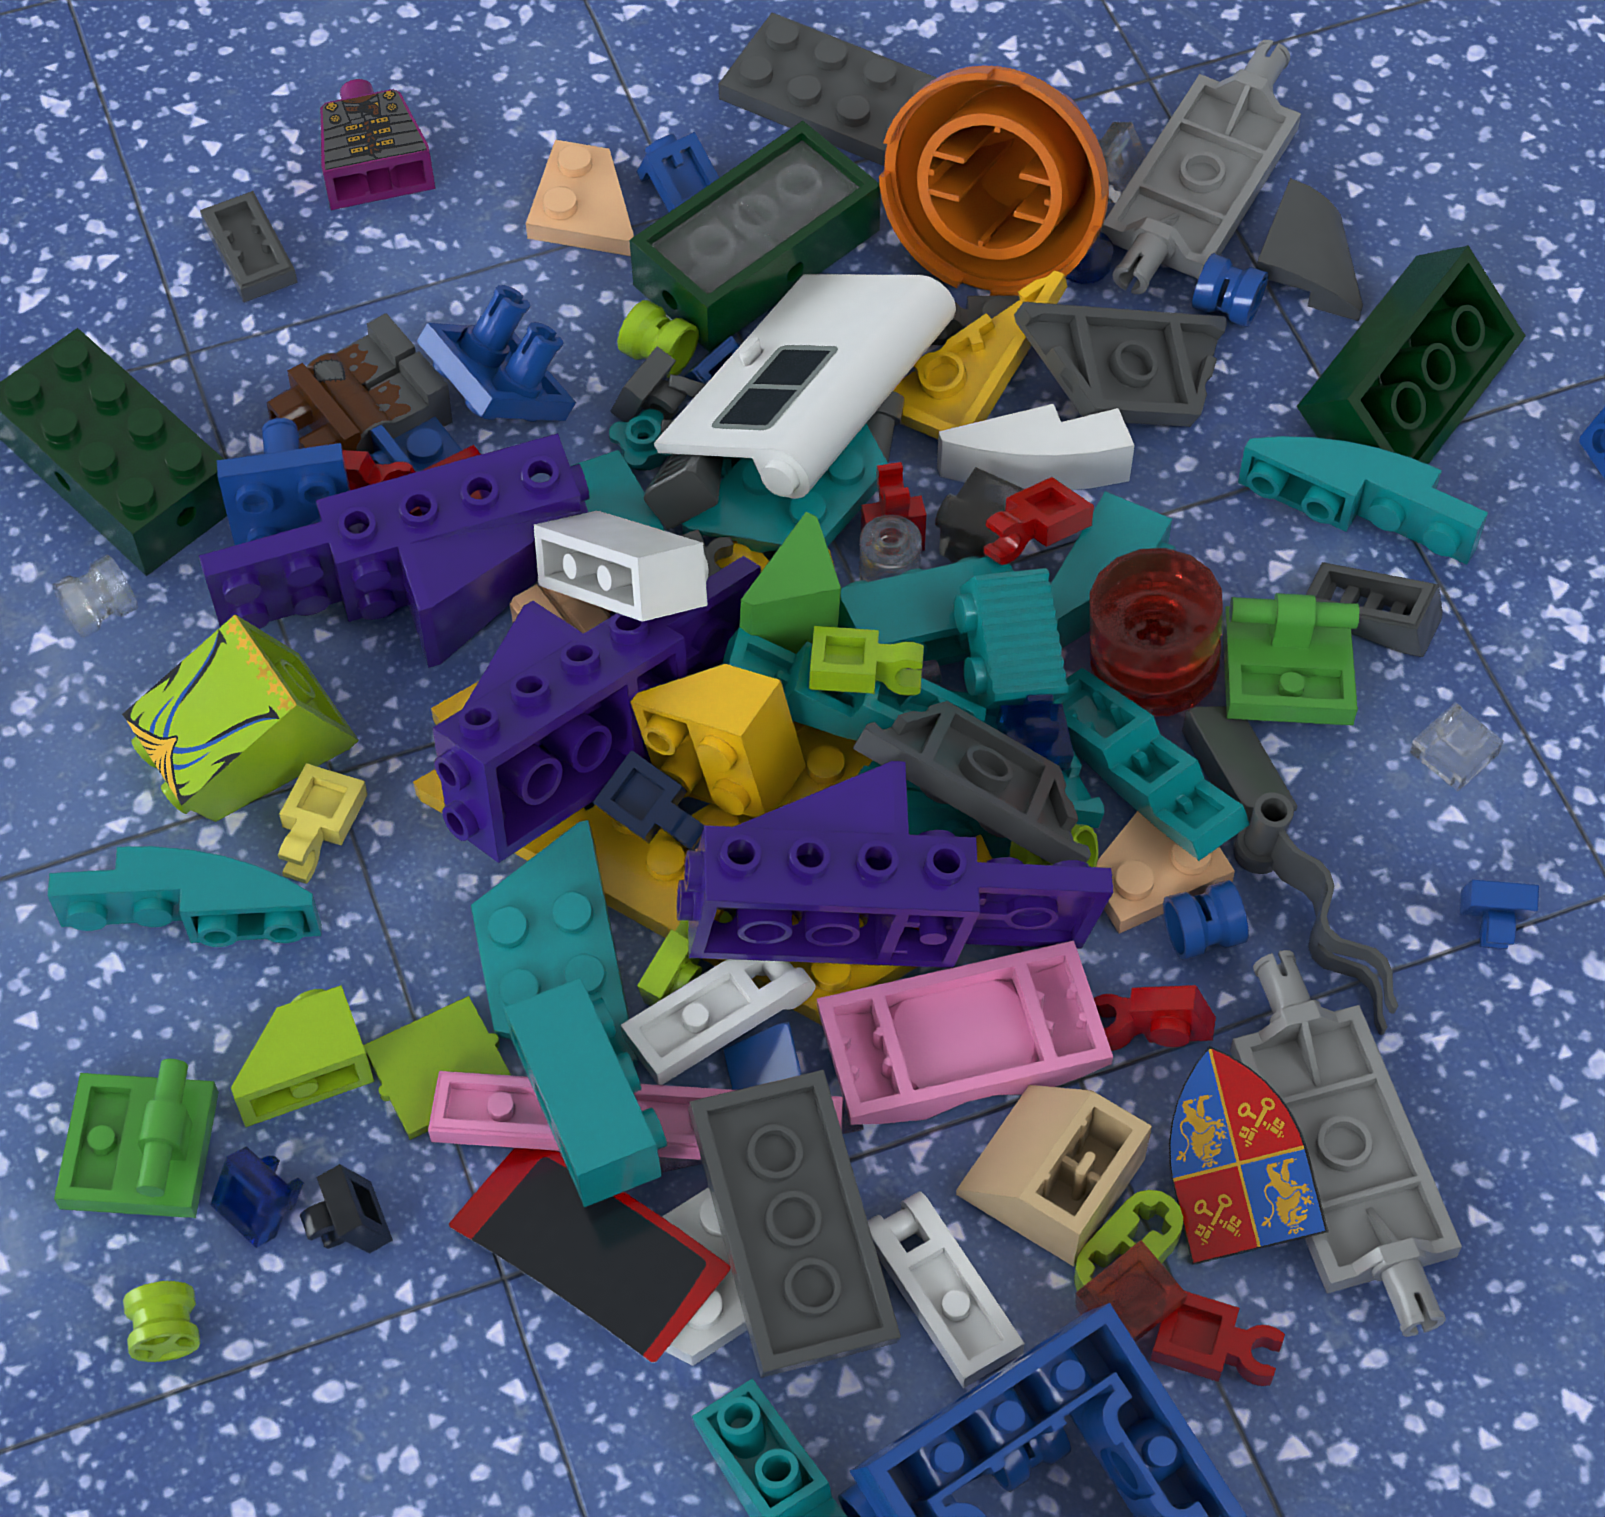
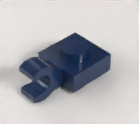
M631 750L593 803L648 844L661 828L689 850L695 851L699 847L704 825L677 807L688 791Z

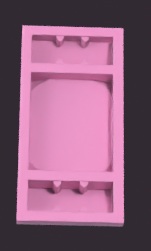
M1074 940L817 998V1009L851 1125L927 1120L969 1101L995 1095H1022L1029 1085L1056 1087L1111 1065L1113 1061V1054Z

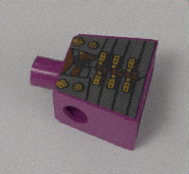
M353 79L341 87L340 100L326 102L320 108L321 166L331 210L436 189L429 146L399 91L389 89L374 93L370 82L364 79Z

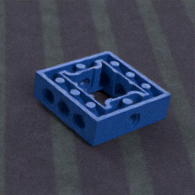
M1110 1303L1085 1312L850 1470L851 1475L878 1517H987L978 1507L970 1503L956 1502L952 1493L981 1476L999 1471L1007 1465L1003 1460L1006 1456L1041 1435L1056 1432L1067 1424L1064 1417L1069 1414L1134 1517H1247Z

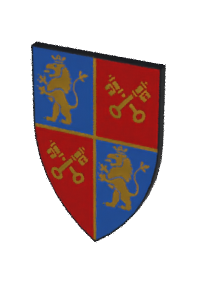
M1209 1046L1196 1062L1183 1085L1173 1114L1169 1139V1164L1177 1203L1183 1215V1228L1192 1265L1328 1233L1329 1230L1309 1152L1303 1134L1292 1112L1268 1082L1250 1067L1229 1054Z

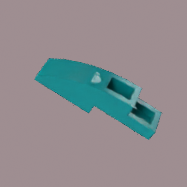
M1289 436L1250 438L1244 448L1238 479L1239 484L1250 488L1261 497L1275 499L1297 509L1316 522L1330 524L1347 532L1356 515L1371 521L1382 530L1393 531L1426 546L1437 555L1451 557L1467 565L1478 547L1488 512L1437 490L1442 472L1441 469L1380 448L1341 440Z
M125 846L117 847L115 870L49 873L47 896L61 927L94 931L111 924L137 923L145 927H162L170 924L172 921H183L190 943H202L212 947L229 946L239 940L268 939L276 943H292L300 940L302 937L321 936L322 924L313 893L273 872L222 855L190 849Z
M753 1378L692 1416L694 1425L749 1517H847L832 1497L830 1484Z

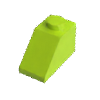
M342 985L328 990L313 989L303 992L295 997L291 1003L276 1008L231 1086L245 1128L374 1082L367 1055Z

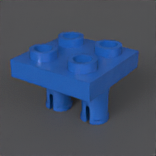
M498 285L476 325L467 326L427 322L416 342L433 360L435 370L443 377L449 379L464 396L466 406L474 414L488 420L510 418L524 419L531 422L538 420L566 421L576 401L547 370L555 354L563 346V340L561 337H555L557 333L552 328L538 322H531L522 340L517 336L514 331L523 315L530 308V303L528 300L523 299L524 296L519 291L506 285Z
M275 418L266 422L262 428L264 454L217 460L218 480L234 545L320 522L316 500L350 491L341 443L300 449L299 433L296 424L286 418Z

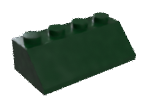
M1469 245L1417 255L1296 407L1317 438L1348 441L1376 447L1429 464L1526 335Z

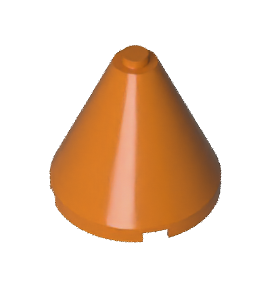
M972 66L951 71L929 82L908 100L893 119L883 142L887 144L884 171L879 175L882 202L889 222L900 242L922 267L938 279L955 288L964 283L979 289L989 290L990 296H1019L1018 291L1036 279L1049 276L1054 270L1063 273L1066 277L1092 248L1099 236L1107 212L1109 197L1108 173L1103 152L1096 135L1077 104L1068 95L1025 72L1000 66Z

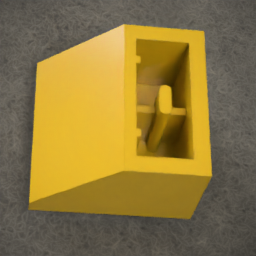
M723 664L638 692L630 702L652 765L688 791L683 798L689 796L717 805L732 815L745 814L756 818L778 808L806 767L783 686L779 679Z

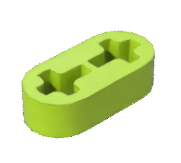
M1150 1189L1137 1192L1124 1202L1085 1244L1077 1257L1074 1284L1077 1293L1085 1302L1095 1308L1108 1303L1115 1308L1120 1307L1136 1293L1174 1251L1179 1242L1183 1226V1215L1178 1203L1166 1193ZM1157 1214L1164 1219L1161 1230L1163 1235L1152 1230L1139 1244L1132 1240L1137 1233L1140 1221L1138 1215L1143 1219L1149 1220ZM1119 1254L1125 1258L1119 1268L1117 1277L1119 1284L1111 1279L1105 1280L1101 1285L1093 1281L1095 1271L1093 1263L1105 1268Z

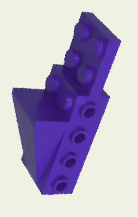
M557 433L316 500L320 522L198 556L220 627L233 615H237L258 629H261L270 621L295 614L301 616L314 615L322 612L329 605L341 601L343 602L348 622L361 618L367 620L381 619L393 613L397 608L408 605L428 668L441 665L508 607L513 597L524 592L538 581L534 524L588 513L585 501L590 499L589 490L581 465H569L559 434ZM539 473H545L550 476L549 480L541 483L531 480L534 475ZM479 490L482 499H474L470 495ZM420 507L422 516H413L410 514V511Z
M742 556L708 577L706 581L707 606L643 622L616 613L585 633L577 630L535 601L524 605L463 709L432 728L437 754L434 766L441 780L445 803L442 815L450 832L461 841L468 840L489 857L500 863L594 801L631 750L651 763L630 703L638 692L722 665L728 641L740 627L741 599L760 575L761 566Z
M891 761L737 826L704 825L698 850H688L686 853L684 880H679L676 909L677 920L688 921L689 958L954 968L965 944L1047 947L1074 940L1076 948L1082 949L1113 894L1111 868L1089 867L1087 863L1078 860H1066L1053 865L1023 864L1022 861L1016 858L1000 857L991 859L986 863L977 862L976 837H955L953 833L945 830H929L918 835H909L906 763L904 761ZM717 910H724L731 915L733 920L721 923L716 921L714 917ZM792 915L797 918L798 924L792 925ZM859 918L862 920L864 926L861 928Z

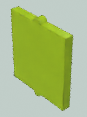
M469 996L363 1045L366 1055L381 1083L379 1087L380 1098L383 1101L391 1102L409 1140L428 1132L439 1071L511 1076L498 1051L500 1047L498 1035L488 1033Z

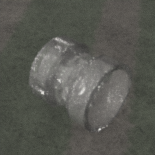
M105 555L92 562L87 574L79 577L68 575L52 584L54 593L66 616L78 634L83 638L99 630L102 621L108 618L109 615L113 614L123 617L138 609V603L130 585L110 555Z

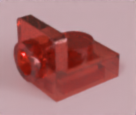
M1140 1240L1075 1293L1076 1309L1081 1315L1089 1310L1110 1303L1136 1343L1187 1301V1293L1143 1241Z

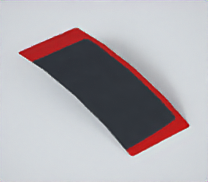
M513 1148L449 1223L451 1229L486 1248L541 1283L652 1363L658 1361L731 1270L730 1265L625 1192L584 1207L561 1153L555 1150Z

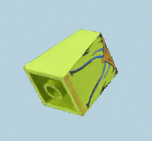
M233 615L122 714L136 735L131 740L134 749L150 766L157 768L165 779V782L161 785V790L170 803L184 814L193 811L214 822L299 777L306 763L319 766L349 750L359 741L300 654L237 615Z

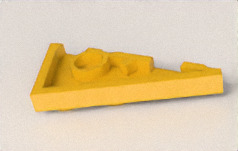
M1054 270L1049 276L1036 279L1018 291L1019 301L991 319L987 313L947 339L941 349L922 356L913 366L915 371L903 378L893 390L905 399L900 424L938 439L939 431L986 420L1032 346L1016 324L1014 314L1023 302L1057 304L1068 287L1065 275Z

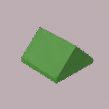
M805 512L741 599L740 628L750 635L759 636L795 654L807 641L813 644L814 626L838 627L841 586L816 516Z

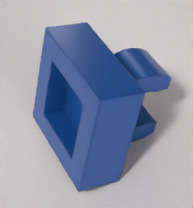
M1472 879L1461 889L1460 915L1482 917L1480 947L1508 949V945L1514 944L1516 920H1526L1538 911L1539 885Z

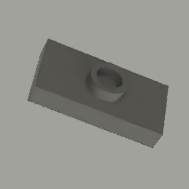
M254 191L200 210L203 224L244 303L298 283L295 269Z

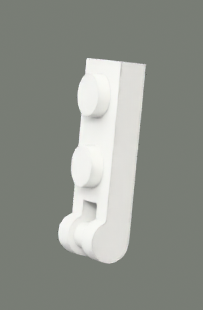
M726 959L621 1024L622 1036L658 1085H663L781 1010H790L800 1006L813 994L816 985L803 968H794L790 962ZM757 975H766L771 982L759 989L752 981V978Z
M919 1191L901 1201L902 1209L885 1219L881 1215H876L867 1221L879 1261H881L962 1387L965 1388L1023 1354L1025 1343L928 1198ZM914 1234L923 1239L925 1243L908 1253L900 1243Z

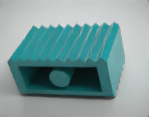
M1047 568L973 576L960 587L961 595H956L954 599L956 627L960 633H967L971 657H967L964 662L965 685L970 695H977L979 705L986 708L987 711L1039 704L1045 705L1056 701L1068 692V684L1065 681L1066 672L1063 668L1064 659L1061 656L1062 647L1059 644L1060 635L1057 631L1058 622L1055 619L1056 610L1053 607L1054 598L1051 594L1052 585L1049 582V571Z

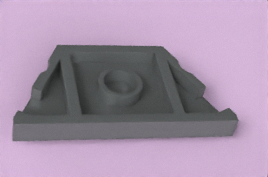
M1023 302L1014 314L1016 324L1082 417L1118 408L1125 423L1191 427L1202 413L1207 396L1205 384L1212 377L1217 358L1213 357L1216 345L1227 326L1226 317L1034 302Z
M948 701L931 705L925 712L910 711L900 714L892 727L884 730L875 722L869 723L853 747L854 750L880 765L891 761H904L906 763V780L920 787L921 791L928 798L940 804L953 806L977 820L980 826L988 833L996 837L1008 838L1051 864L1066 860H1078L1087 863L1090 858L1089 847L1074 842L1071 830L1078 821V816L1073 802L1070 801L1065 793L1066 783L1060 766Z

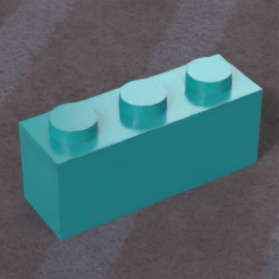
M972 556L963 558L954 564L926 570L915 568L901 575L870 582L864 580L855 581L841 588L838 627L879 630V644L915 642L923 645L922 669L917 670L963 661L967 657H971L968 635L958 631L954 619V599L956 595H961L960 587L973 576L1014 571L1010 563L1000 565L989 556L982 558Z
M580 977L505 1006L504 1009L512 1042L583 1206L587 1207L662 1177L658 1150L666 1147L667 1141L654 1109L651 1107L641 1111L634 1096V1093L642 1089L629 1054L624 1052L616 1056L609 1041V1038L616 1036V1029L604 999L601 997L591 1001Z

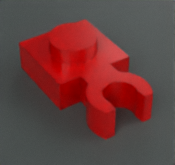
M1171 1287L1150 1361L1217 1382L1220 1380L1225 1363L1236 1367L1238 1373L1247 1382L1257 1386H1270L1276 1368L1256 1361L1251 1351L1258 1347H1264L1271 1351L1280 1352L1285 1334L1270 1325H1256L1247 1330L1235 1327L1239 1307Z

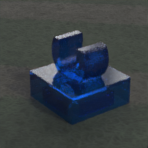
M1043 694L1026 695L1023 705H1000L996 718L998 731L1060 766L1061 771L1070 769L1074 753L1063 704H1053V695Z
M246 1146L226 1157L210 1205L257 1248L277 1236L284 1214L296 1205L304 1182L296 1178L287 1184L276 1174L280 1162L276 1156H265L260 1159Z

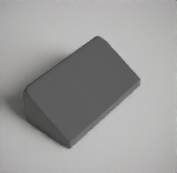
M1226 706L1194 707L1186 710L1182 728L1184 737L1211 784L1242 804L1248 820L1251 817L1257 799L1261 795L1270 792L1286 796L1291 801L1294 811H1296V802L1248 720L1227 719Z

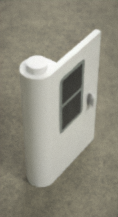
M803 274L654 442L658 453L752 458L761 475L762 482L768 490L782 497L803 498L954 318L956 312L954 298L941 282L924 275Z

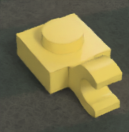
M305 764L279 813L282 827L291 830L285 837L278 853L279 859L288 861L282 872L283 877L307 884L317 867L323 841L342 846L367 797L365 781L311 764Z

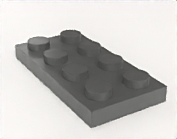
M772 12L718 83L719 99L789 128L794 127L803 120L833 146L885 166L887 144L883 142L893 119L912 96L937 77Z
M824 1070L690 1101L688 1106L690 1120L760 1377L764 1378L897 1343L901 1335Z

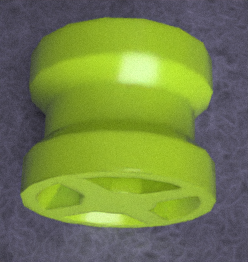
M159 1281L134 1288L125 1295L123 1299L124 1313L128 1319L133 1321V1331L127 1338L128 1353L131 1358L144 1362H164L187 1356L198 1349L201 1344L199 1329L190 1319V1313L196 1305L195 1291L191 1285L178 1281Z

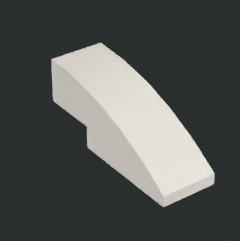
M1049 404L939 431L937 469L940 477L978 486L1008 490H1024L1050 477L1055 478L1071 490L1089 489L1129 481L1135 445L1118 408L1061 422L1054 404Z

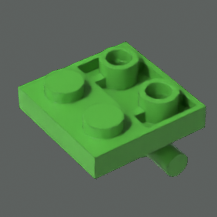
M1276 593L1274 599L1231 597L1230 606H1225L1222 621L1227 719L1353 726L1358 707L1351 629H1357L1359 604L1316 602L1315 595Z
M171 1058L161 1061L158 1078L80 1073L54 1196L59 1209L196 1218L219 1094L215 1082L186 1079L188 1064Z

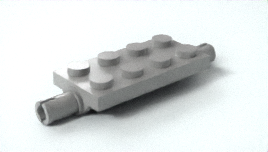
M1261 41L1245 69H1240L1233 76L1220 82L1199 74L1104 220L1101 240L1128 250L1121 263L1116 266L1113 272V279L1116 285L1126 291L1136 276L1138 279L1132 287L1131 293H1144L1160 264L1199 279L1209 256L1212 253L1221 255L1299 128L1301 113L1281 106L1273 93L1274 83L1290 61V53L1282 44L1278 43L1270 57H1266V54L1273 45V41Z
M1290 950L1279 951L1278 955L1281 963L1278 965L1273 953L1268 954L1255 962L1253 970L1260 980L1273 1012L1270 1024L1259 1032L1234 1038L1230 1052L1232 1057L1250 1067L1280 1095L1292 1112L1303 1134L1329 1230L1328 1233L1307 1237L1305 1240L1325 1291L1328 1294L1374 1280L1383 1281L1401 1325L1400 1330L1403 1336L1418 1335L1419 1332L1416 1326L1421 1324L1424 1333L1434 1330L1446 1321V1317L1439 1308L1423 1267L1457 1257L1462 1245L1360 1005L1338 1011H1331L1321 1007L1319 1001L1311 1000L1296 965L1294 953Z

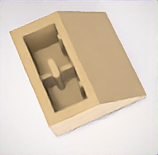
M1029 1085L956 1189V1195L1074 1267L1082 1248L1096 1234L1144 1162L1152 1126L1092 1090Z

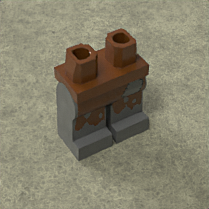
M385 313L367 323L368 335L336 353H325L316 357L307 366L301 363L287 370L290 388L268 401L267 408L270 420L286 418L296 424L298 431L306 426L313 430L299 438L300 449L341 443L342 450L365 451L371 455L375 452L370 430L379 425H382L394 439L433 417H436L443 427L452 423L448 384L420 351L416 352L414 344L389 315Z

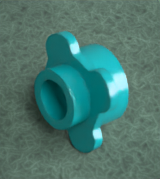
M647 409L642 411L640 416L632 418L629 422L618 421L610 427L609 439L612 443L619 444L621 454L630 468L651 470L659 467L666 460L667 456L672 455L658 453L654 442L662 435L661 424L664 416L660 411Z

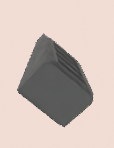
M672 454L669 456L644 493V501L667 530L675 528L718 504L723 456Z
M1322 562L1306 595H1315L1316 602L1357 604L1360 596L1367 598L1364 606H1359L1357 629H1351V633L1395 651L1417 657H1424L1443 614L1439 584ZM1336 587L1345 589L1340 602L1331 601ZM1384 606L1390 607V612L1382 611Z

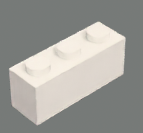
M593 511L534 524L538 582L541 587L642 622L707 606L706 581L709 569L704 555L703 542L601 511Z

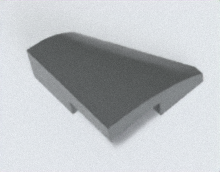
M1290 178L1259 255L1256 268L1268 272V280L1310 291L1307 307L1358 321L1363 303L1341 214L1330 200L1320 192Z

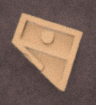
M555 140L526 221L527 239L631 256L629 240L634 237L609 148Z
M1138 811L1101 855L1096 866L1111 868L1113 894L1104 910L1119 934L1162 915L1165 897L1185 891L1192 896L1203 894L1207 886L1226 880L1232 882L1235 873L1220 847L1198 861L1158 830Z

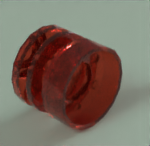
M1168 548L1139 549L1114 559L1099 572L1090 591L1091 674L1153 716H1171L1197 705L1212 691L1220 672V637L1222 635L1223 619L1222 588L1212 571L1193 556Z

